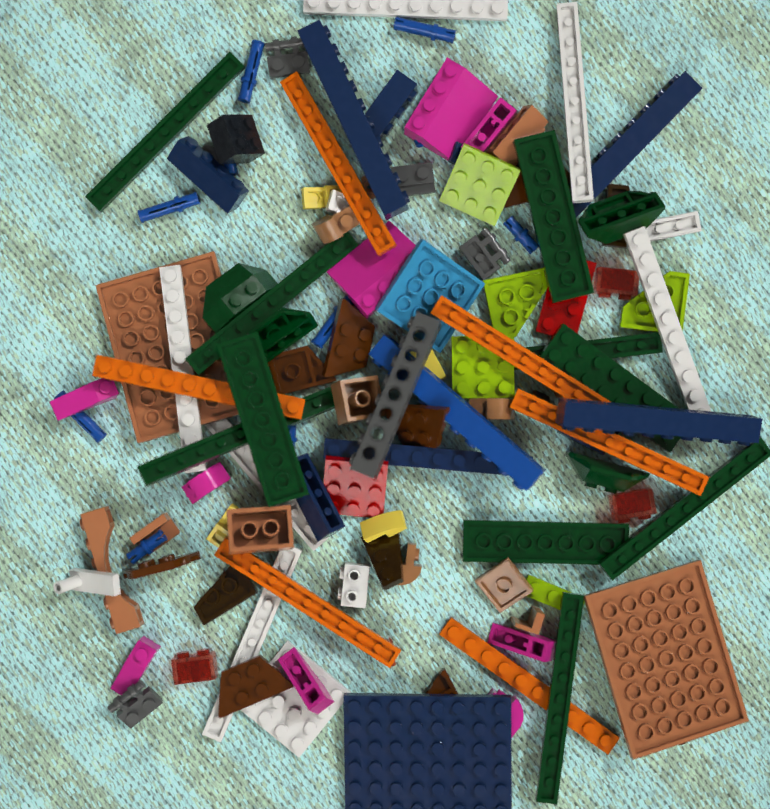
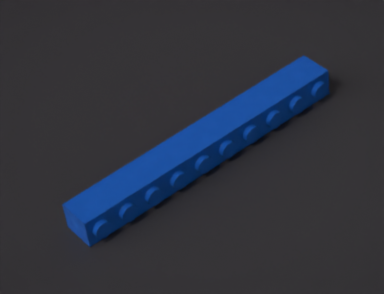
M383 335L369 355L373 357L372 362L380 368L383 366L388 370L387 374L390 375L393 369L391 366L392 360L395 355H399L401 347L390 335ZM408 352L406 354V360H415L411 353ZM424 366L413 392L419 397V403L429 406L450 407V411L445 417V421L450 424L449 428L455 434L464 436L466 438L465 442L471 448L475 449L476 447L482 452L481 456L486 461L494 462L498 466L497 470L502 475H509L514 480L513 484L518 489L530 490L546 469ZM399 372L397 376L398 380H406L408 378V372Z

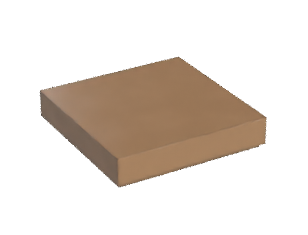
M509 557L475 579L476 584L499 613L533 592L532 586Z

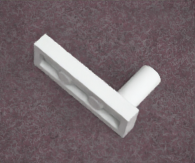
M74 568L69 570V578L57 581L53 585L54 591L57 594L69 590L108 596L121 594L119 574Z

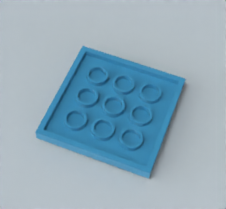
M420 238L374 310L401 328L409 331L410 328H407L411 316L415 317L417 312L441 321L430 314L441 295L468 311L485 283ZM441 321L442 326L432 347L440 353L455 331L454 328ZM418 332L415 334V337L422 341L425 338V334Z

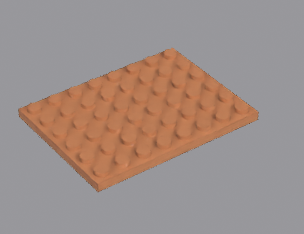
M214 251L160 266L181 265L192 352L215 335L202 319L206 286L222 275ZM159 267L95 285L115 359L172 371ZM221 358L198 375L195 372V376L228 382ZM122 383L137 443H144L180 432L174 393ZM198 399L201 426L239 415L236 406Z
M695 560L584 595V601L628 751L633 760L749 721L701 560Z

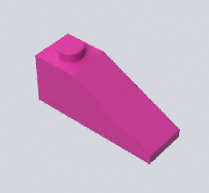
M500 97L464 143L485 152L516 116L517 110Z
M101 378L58 397L49 403L57 421L113 400L117 398L119 392L113 380Z
M492 623L487 643L541 662L553 661L556 640L528 631Z
M145 636L141 637L110 689L122 695L131 684H136L140 681L161 646Z
M295 647L278 659L309 711L319 714L334 702L323 683Z

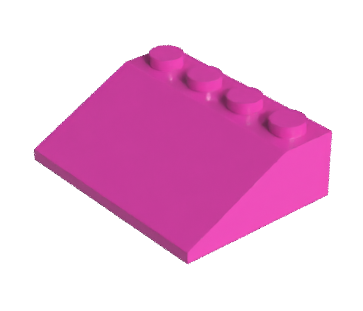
M447 57L405 125L404 135L412 140H417L424 147L448 161L455 142L463 144L490 111L498 95L466 68Z
M388 221L385 225L396 242V247L379 257L367 238L327 271V274L366 319L376 312L374 309L416 246L391 221Z

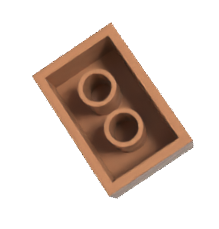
M291 505L227 510L229 555L292 550L294 548Z

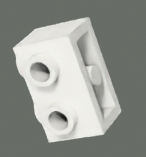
M345 562V567L340 568L339 579H343V588H338L337 600H341V606L366 608L370 564Z

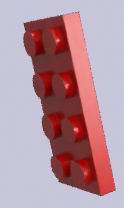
M587 260L592 281L597 263ZM548 287L535 332L553 336L559 326L565 324L578 334L588 295L552 303Z

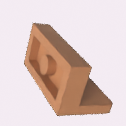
M166 512L129 539L134 545L137 543L140 545V541L143 539L147 540L161 529L164 532L162 536L165 534L168 540L153 550L156 551L178 535L180 530Z
M532 606L527 621L512 616L510 621L516 628L539 635L545 614L540 608Z

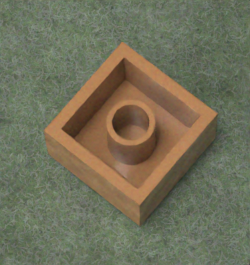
M378 375L340 380L331 384L338 425L367 421L370 413L374 414L377 407L374 405L378 394H381ZM385 410L381 413V417L386 416Z

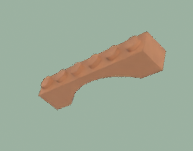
M106 506L80 514V526L87 535L86 546L92 552V566L94 570L112 573L109 562V542L115 525L110 508ZM121 588L120 595H105L104 598L105 608L109 610L111 615L110 625L113 630L115 629L116 634L141 627L144 624L139 604L132 600Z

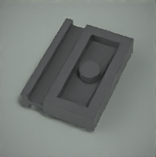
M432 162L391 167L392 173L397 172L401 180V184L398 185L401 192L405 190L408 196L436 192Z

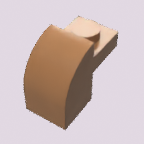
M348 205L333 215L327 214L311 225L321 242L327 244L339 239L344 233L360 223Z
M469 398V404L486 419L515 420V410L509 408L512 399Z
M407 543L405 562H402L404 582L398 585H407L413 582L421 572L422 565L414 564V561L419 559L420 549L416 548V543Z

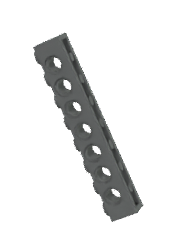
M419 312L416 313L415 317L411 316L407 326L410 329L407 336L403 335L400 341V353L395 355L392 360L391 366L393 369L391 374H387L383 381L385 388L383 393H379L374 405L377 407L374 414L370 413L366 422L368 428L359 437L358 444L360 447L357 453L354 452L349 462L351 464L350 469L375 480L377 479L440 331L441 321ZM418 332L425 334V338L420 342L414 340V336ZM408 352H416L415 360H406ZM401 371L408 372V378L404 381H400L397 378L398 373ZM391 391H400V397L397 400H391L389 398ZM386 409L391 410V417L388 420H383L381 413ZM376 429L383 430V437L379 440L373 438V432ZM373 448L375 456L372 459H366L365 451Z

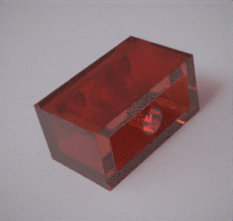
M607 267L596 268L593 294H598V298L610 299V296H619L618 300L631 301V298L638 295L639 277L637 271Z
M651 488L608 495L611 517L615 521L618 520V523L630 522V518L638 517L639 520L649 519L651 514L657 513Z
M209 648L197 650V653L189 654V651L176 653L177 656L171 659L174 685L216 680L218 677L216 652L210 651Z

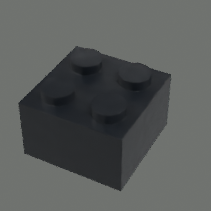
M221 115L207 124L220 164L250 163L265 154L252 115Z

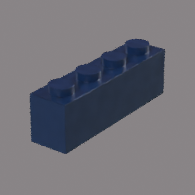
M396 70L365 113L366 118L370 116L375 128L372 129L374 135L379 134L380 138L384 134L386 136L390 134L394 127L392 123L396 118L400 119L406 111L405 105L408 101L412 103L418 94L416 91L417 83L399 70Z
M189 136L179 139L167 157L168 161L227 214L236 210L249 192L242 181L231 175L225 166L220 165L212 154L201 148L198 142Z
M308 453L298 456V460L309 494L296 498V501L317 542L334 535L346 526Z

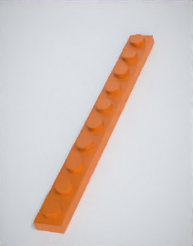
M297 71L280 81V84L380 257L396 247L397 244L300 74Z
M442 295L430 312L436 318L564 398L611 402Z
M101 355L96 356L92 373L94 377L236 406L228 382ZM277 393L284 416L301 420L305 399Z
M519 388L509 408L698 496L702 495L709 480L708 476L616 433L606 434L599 429H595V432L582 431V428L576 427L575 431L564 430L561 425L555 423L557 406Z
M225 537L214 556L387 667L391 668L401 652L399 647L252 553L229 555L228 537Z
M452 617L449 618L439 632V635L547 711L550 690L548 685ZM570 702L567 726L606 754H609L620 737Z

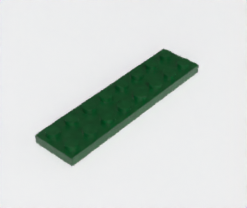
M555 130L514 139L513 144L519 168L521 169L522 181L552 303L593 294L594 289Z
M565 324L559 326L539 355L545 361L611 402L678 408ZM657 434L653 438L647 437L669 453H671L680 440V436H674V439L661 438V435Z
M258 332L216 344L268 507L308 495L309 491Z
M463 519L462 561L501 562L509 557L513 563L599 565L598 563L629 539V524Z

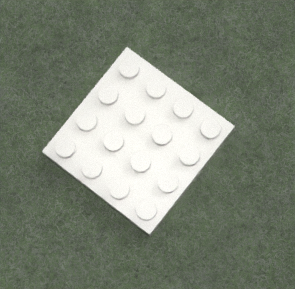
M287 640L269 664L276 667L284 677L290 680L278 659L295 647L323 683L334 702L321 713L315 714L308 710L299 693L293 687L243 708L241 711L300 758L344 703V693H351V691Z

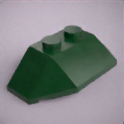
M626 191L590 204L578 220V223L587 238L608 244L624 238V233L645 226L647 229L665 210L666 206L657 192Z
M238 263L206 286L202 319L216 334L278 283L267 270Z
M281 308L247 332V335L258 332L268 363L315 329L318 324L310 312Z
M566 451L565 454L579 480L585 481L584 486L595 489L597 485L604 486V491L617 494V490L626 491L650 475L648 472Z

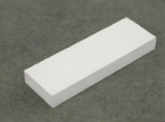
M698 211L655 219L646 231L650 242L701 232L702 229Z

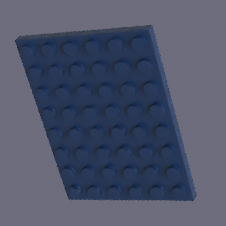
M344 693L345 809H512L511 695Z

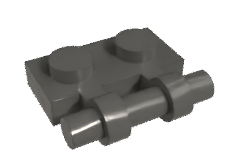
M295 36L289 40L279 41V39L272 40L273 42L265 43L266 52L274 50L275 56L267 57L270 79L287 77L296 71L299 74L311 73L307 51L299 52V47L304 46L301 38ZM292 48L293 53L281 55L280 49Z
M487 227L480 232L485 239L480 241L475 235L459 247L482 281L500 269L496 263L497 260L500 259L504 265L511 261L506 249H502L496 240L495 234H491ZM488 244L496 253L493 256L485 248Z
M142 680L136 684H131L124 694L115 697L113 702L107 706L111 713L120 709L117 711V717L129 728L134 727L163 703L162 698L151 687L148 686L142 691L145 687Z

